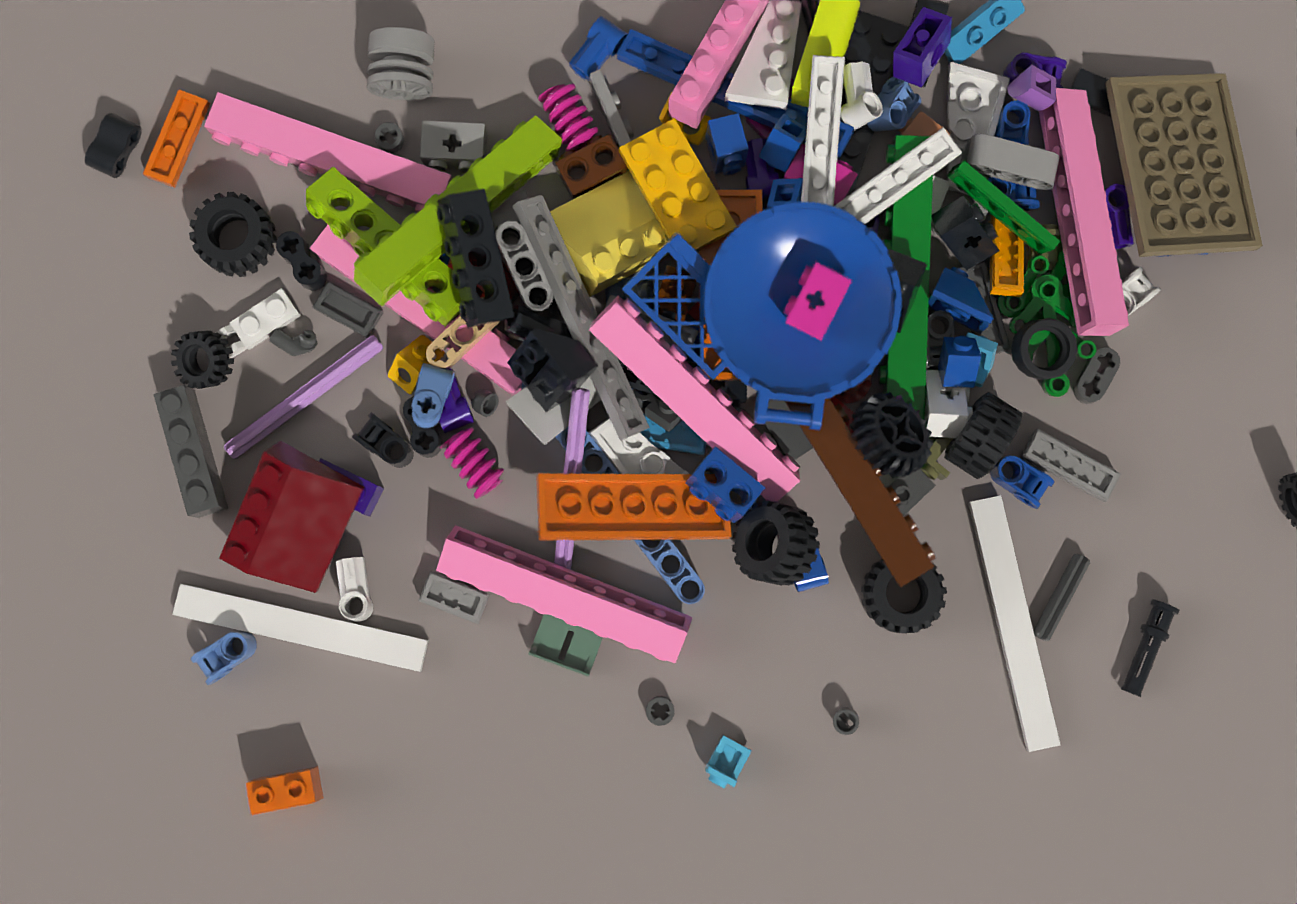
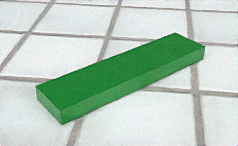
M965 160L953 166L948 172L947 176L952 182L1039 255L1054 250L1059 244V239Z

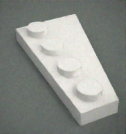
M790 0L769 1L725 93L724 101L787 109L801 2Z
M950 62L948 65L947 131L963 154L964 147L973 135H995L1010 78ZM962 154L946 165V180L951 182L948 190L959 193L962 192L948 178L947 174L953 166L960 163Z
M610 417L589 432L620 474H689L674 463L664 452L651 444L641 433L620 441Z

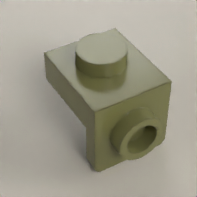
M929 437L933 442L930 448L932 455L928 457L927 462L920 469L933 480H936V478L940 480L946 479L950 472L936 462V460L954 438Z

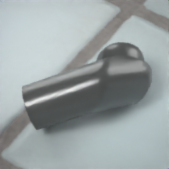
M276 329L269 340L291 356L309 353L317 346L316 334L310 330H305L303 334L291 338L281 330Z

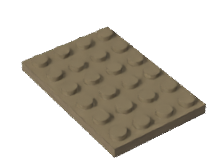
M1226 73L1110 77L1105 85L1139 257L1255 251L1262 247Z

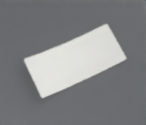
M589 376L580 387L590 391L588 410L601 400L592 378ZM527 387L506 401V404L544 445L569 426L571 397L548 412L533 399Z

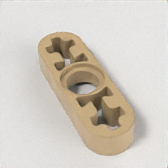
M459 316L428 346L426 351L428 362L435 367L450 369L499 322L484 324L481 330L477 326L472 327L474 334L471 340L461 342L456 338V330L460 326L466 325V321ZM448 337L451 338L456 346L461 348L456 352L452 347L446 353L449 358L446 362L442 360L434 361L437 357L434 353L436 349L439 348L444 351L450 346L445 341Z

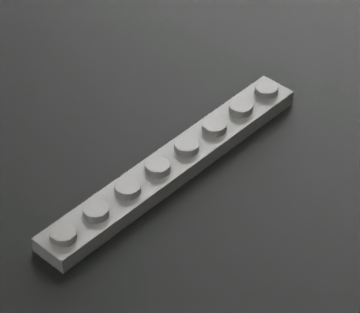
M543 195L518 201L512 207L520 225H522L529 238L573 339L579 340L599 365L590 376L620 441L650 428L618 358L589 331L591 322L598 314Z

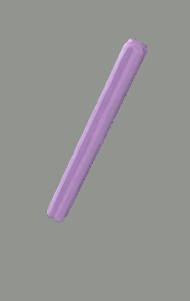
M374 335L369 336L226 442L224 448L228 455L233 459H237L383 350L382 344Z
M575 388L572 391L564 474H581L590 397V391L585 388ZM574 540L556 541L554 564L571 570Z

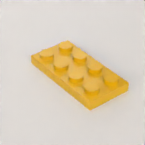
M675 118L619 147L621 157L668 239L676 232L697 252L732 233L737 228Z

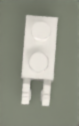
M281 288L229 322L231 325L225 326L217 332L222 335L220 339H228L237 333L241 341L227 347L232 348L233 353L228 354V356L233 358L246 349H252L269 338L276 329L281 330L301 315L286 292Z

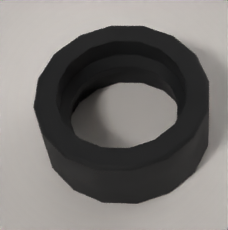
M1047 318L1029 321L1020 327L1013 337L1011 347L1013 361L1017 368L1028 377L1036 379L1060 377L1069 371L1075 362L1077 354L1076 337L1071 329L1059 320ZM1041 330L1054 333L1060 346L1057 361L1052 366L1046 368L1033 364L1028 352L1031 337Z

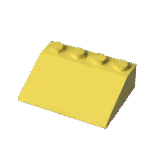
M630 171L550 211L589 297L638 272L668 240Z

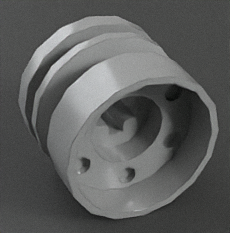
M386 27L372 31L369 35L368 57L373 63L369 64L367 68L369 75L367 79L368 91L376 96L394 100H420L431 96L433 93V84L431 82L433 71L427 66L432 65L434 61L435 41L433 37L425 32L404 27Z

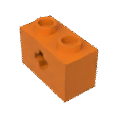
M318 766L256 778L246 782L251 815L316 803L323 799Z

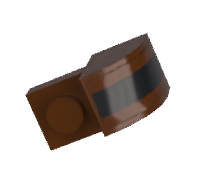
M667 265L664 275H677V268ZM681 269V275H690L687 271ZM663 279L658 298H677V279ZM681 279V298H693L697 284L695 279ZM658 302V314L677 321V302ZM681 302V321H685L691 302Z

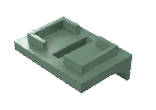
M544 614L528 655L589 677L603 637L597 636L588 629L569 625L562 619ZM568 630H570L574 634L565 659H558Z

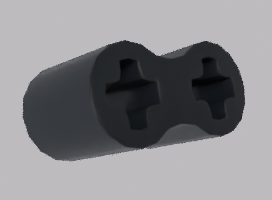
M108 113L99 126L96 138L86 151L85 164L110 177L118 178L125 170L130 153L140 140L141 127L113 113Z
M287 231L282 233L276 241V249L292 265L294 278L309 291L321 289L327 281V273L315 259L311 258L308 243L296 232ZM295 244L297 251L292 254L290 246ZM309 269L313 271L314 277L312 279L307 278L308 274L306 272Z
M411 397L403 406L405 419L410 422L412 427L410 444L412 449L419 455L432 458L441 451L440 447L443 444L441 436L435 431L434 427L421 428L415 424L412 418L413 397ZM426 406V411H424L423 413H427L428 410L431 409V407ZM425 435L434 439V442L429 443V449L427 450L420 445L424 441Z

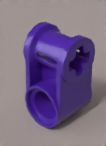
M1020 53L1013 58L1003 72L1004 77L1010 78V84L1020 75L1017 73L1015 66L1026 70L1029 66L1034 65L1056 78V88H1063L1061 85L1062 72L1066 69L1067 62L1059 57Z

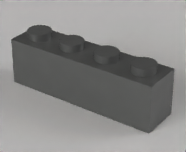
M181 385L153 394L187 516L200 518L228 509L195 390L186 385Z

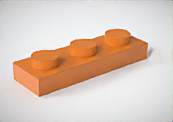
M178 89L143 175L171 187H176L209 109L210 103L208 100Z

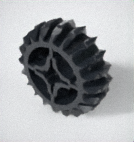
M879 392L865 399L855 410V413L852 415L853 422L849 425L854 431L851 438L858 443L855 449L861 450L864 455L863 460L871 462V469L879 468L882 476L889 474L893 479L900 476H909L922 468L923 464L927 462L928 457L932 455L930 448L933 445V442L929 439L932 432L925 427L927 420H923L920 417V410L915 411L912 408L911 401L904 402L901 394L894 396L891 392L886 394Z

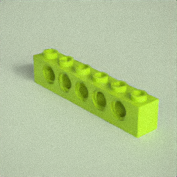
M335 167L329 169L306 189V207L315 218L323 219L329 225L333 234L339 239L344 238L353 246L358 256L364 252L370 253L373 251L384 235L389 232L394 233L401 227L398 222ZM336 206H344V207H346L347 209H345V210H337V209H335L334 207H336ZM367 226L370 229L363 231L359 230L357 227ZM438 258L400 291L407 299L415 300L420 304L425 314L431 320H438L446 327L460 314L459 304L461 300L458 289L454 287L452 282L453 270ZM437 287L441 291L430 292L429 290H427V288Z

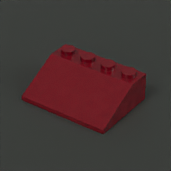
M279 441L263 452L219 559L246 574L316 593L365 487L283 441Z

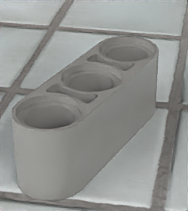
M975 134L972 136L967 157V163L982 175L1042 190L1053 188L1059 162V155L1054 152L986 134Z
M514 221L505 222L500 225L496 232L499 251L524 305L532 311L545 310L553 300V293L522 225ZM507 228L515 229L519 234V242L513 246L506 245L501 238L503 230ZM519 258H527L531 261L533 269L530 275L522 276L517 273L515 263ZM534 287L543 289L546 294V300L541 306H536L529 300V292Z

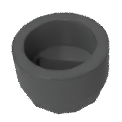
M485 389L476 391L474 393L476 396L471 400L472 408L484 417L492 415L498 406V396Z
M847 707L839 709L834 715V728L843 735L854 733L859 726V716L856 711ZM842 713H845L854 723L851 727L841 716Z

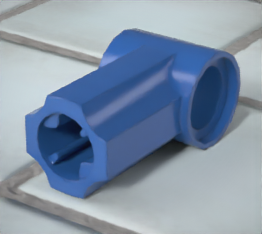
M600 16L590 28L585 43L569 62V67L578 76L590 81V73L600 70L610 56L613 57L617 54L627 33L605 17Z

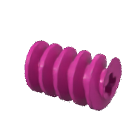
M575 84L554 86L544 91L538 98L540 102H544V111L550 113V122L556 124L554 127L555 132L562 134V144L568 145L566 152L572 149L578 151L586 147V143L599 131L597 127L588 129L587 126L593 121L591 116L582 118L581 115L586 112L587 107L585 105L576 106L582 99L581 95H570L576 89Z
M473 427L452 436L442 444L440 449L448 447L444 452L445 458L455 457L451 466L454 469L463 467L459 477L461 479L471 477L466 486L469 489L478 487L474 497L479 499L502 483L503 480H500L499 477L504 469H492L496 458L485 460L484 457L489 449L488 447L480 450L477 449L482 439L480 437L472 440L469 438L474 431Z

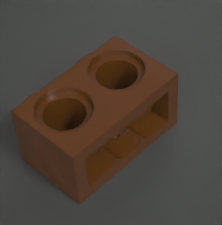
M611 134L605 137L602 135L595 136L586 143V147L578 151L574 149L569 150L558 158L559 161L555 162L557 173L572 200L628 172V167L621 157ZM602 153H607L613 158L607 164H600L596 161L597 156ZM573 168H582L585 174L581 178L574 179L568 175Z

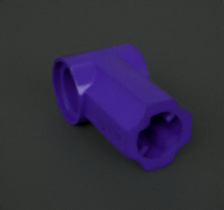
M758 138L747 142L749 150L745 163L747 171L745 180L746 190H762V202L769 200L773 180L779 179L777 171L774 172L773 167L758 157L767 139Z
M1114 184L1106 188L1105 192L1109 218L1112 224L1114 245L1117 250L1134 245L1126 187L1122 184ZM1108 196L1114 198L1116 207L1109 203Z
M455 375L439 420L444 433L475 422L465 396L462 397Z

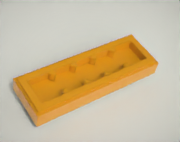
M990 213V222L999 236L994 239L999 252L990 256V294L1021 297L1024 293V241Z

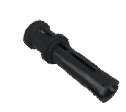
M1154 599L1150 603L1153 607L1147 622L1141 625L1140 629H1142L1141 633H1143L1125 682L1121 687V690L1138 697L1142 695V690L1162 641L1166 642V639H1169L1168 630L1173 617L1178 615L1180 611L1174 606ZM1146 652H1148L1147 655H1146V658H1145V660H1144V663H1143V665H1142V668H1141V670H1140V673H1139V675H1138V677H1137V674H1138L1139 669H1140V667H1141V664H1142V661H1143V659H1144V656H1145Z

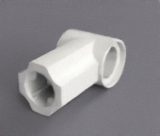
M863 61L845 65L843 78L847 103L841 107V118L845 124L854 127V130L880 117L883 107L879 97L873 93L870 65Z
M351 557L336 561L341 598L339 610L341 614L355 622L367 620L373 612V603L369 595L365 558ZM360 598L363 601V609L359 614L352 615L349 609L350 603L354 599Z

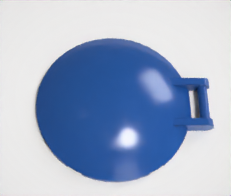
M792 202L777 205L753 215L740 224L727 237L710 265L705 283L703 306L707 331L718 356L737 378L757 391L754 423L765 424L766 421L807 425L809 429L820 430L825 399L831 398L851 387L853 388L874 371L873 369L881 361L884 354H887L898 329L902 299L897 270L894 268L887 248L872 229L870 230L861 221L856 219L854 215L840 208L816 202ZM816 262L852 279L822 340L785 323L789 315L783 313L791 296L799 297L804 287L799 284V281L807 265L813 268ZM817 290L814 295L808 294L807 298L811 300L810 307L815 309L818 304L825 305V301L821 299L823 292ZM769 399L811 403L810 413L768 408Z

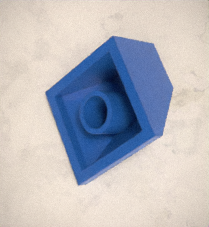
M945 267L929 296L928 308L933 311H946L951 314L955 322L981 334L993 320V316L975 282L968 279L969 275L965 271L952 267L951 270Z

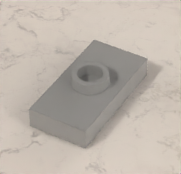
M430 571L418 601L479 624L490 594Z

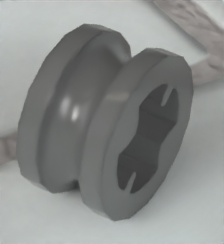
M386 122L381 124L375 131V141L382 151L393 154L402 149L404 136L396 124ZM390 132L392 135H398L394 137L395 142L389 145L387 141L382 142V139H386L385 133Z
M656 696L648 702L646 716L652 724L664 726L673 719L674 706L668 698ZM658 702L661 706L665 703L668 705L669 710L666 711L668 716L665 719H662L660 716L656 718L652 716L651 711H655L652 706Z

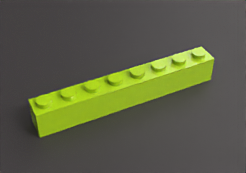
M536 115L528 122H520L510 137L496 142L486 157L477 158L471 164L469 171L462 177L460 175L454 177L444 192L440 195L434 194L431 196L420 212L408 215L402 222L401 227L394 233L389 232L384 235L373 251L361 254L354 263V281L380 306H383L446 252L444 248V239L446 238L444 228L437 218V200L448 194L485 188L491 214L559 156L563 139ZM461 220V228L467 234L470 232L469 225Z

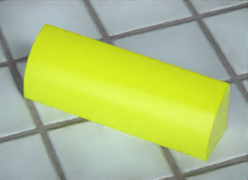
M820 0L792 87L791 103L804 107L809 106L813 55L845 57L860 8L859 0Z

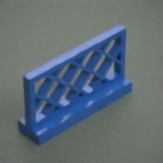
M675 232L666 241L667 243L621 289L714 380L727 366L721 361L712 370L704 362V348H714L712 343H704V325H706V322L704 321L703 302L705 283L710 265ZM667 252L677 261V275H658V261ZM654 266V275H645ZM681 266L690 275H681ZM641 279H654V298H640L632 288ZM658 279H677V298H658ZM681 279H695L700 284V298H681ZM645 302H654V311ZM658 302H677V321H663L658 316ZM681 302H700L699 321H681ZM668 325H677V334ZM681 325H699V343H685L681 339ZM691 348H699V356Z

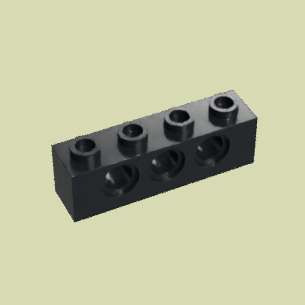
M485 188L448 194L437 200V218L440 224L443 225L446 236L444 248L446 254L451 258L453 266L452 282L459 292L461 300L459 312L461 318L466 321L467 328L513 318L514 312ZM461 220L469 225V234L462 230ZM469 252L473 253L477 258L476 267L469 261ZM477 284L481 285L484 289L485 295L483 299L476 292Z

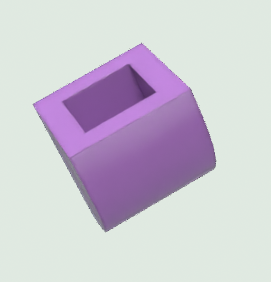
M1031 65L1007 86L1008 94L1031 108L1041 111L1056 101V78Z

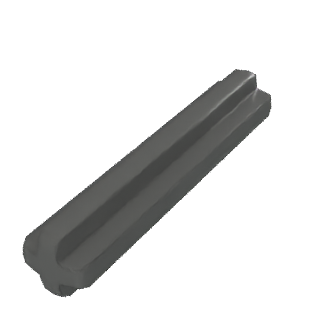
M1074 554L1033 630L1037 638L1043 641L1051 639L1090 565V560L1081 554Z

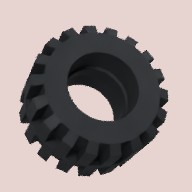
M227 192V197L218 193L214 194L215 200L212 202L208 198L202 203L205 207L202 210L197 207L194 214L198 217L196 220L191 219L189 225L194 229V232L189 233L190 240L195 243L192 247L200 255L199 257L217 272H223L226 276L233 277L234 273L239 277L246 276V271L248 270L254 274L259 271L256 266L260 263L265 266L269 262L265 259L267 254L271 256L274 254L275 249L271 244L276 243L277 236L273 233L276 230L274 223L270 220V216L256 201L251 200L242 193L238 196L235 192ZM232 221H247L248 234L245 241L237 248L230 250L221 249L219 236L222 229Z
M991 392L985 393L974 403L971 418L957 438H954L945 450L944 458L976 479H980L988 474L996 465L1015 437L1022 421V412Z
M769 500L763 501V503L757 502L752 505V510L748 509L742 520H738L736 524L738 526L737 532H733L732 538L735 539V544L732 545V552L736 553L734 557L735 563L741 565L739 570L743 574L748 575L750 579L780 586L793 585L794 581L799 582L804 578L803 573L811 571V562H816L818 555H815L816 548H819L820 541H816V536L819 535L818 528L812 527L815 523L812 517L807 516V512L802 509ZM778 533V545L775 552L773 553L772 545L774 538Z
M882 558L879 562H875L871 566L870 572L866 573L864 577L865 584L861 587V592L864 595V599H861L862 604L866 606L868 610L866 613L869 618H873L875 624L879 627L895 633L920 632L921 629L930 627L932 625L931 622L938 620L941 616L939 611L941 608H945L946 604L943 596L947 594V588L942 585L944 578L942 574L937 573V566L934 564V568L915 578L920 588V599L917 606L909 612H898L890 606L886 596L887 585L893 576Z

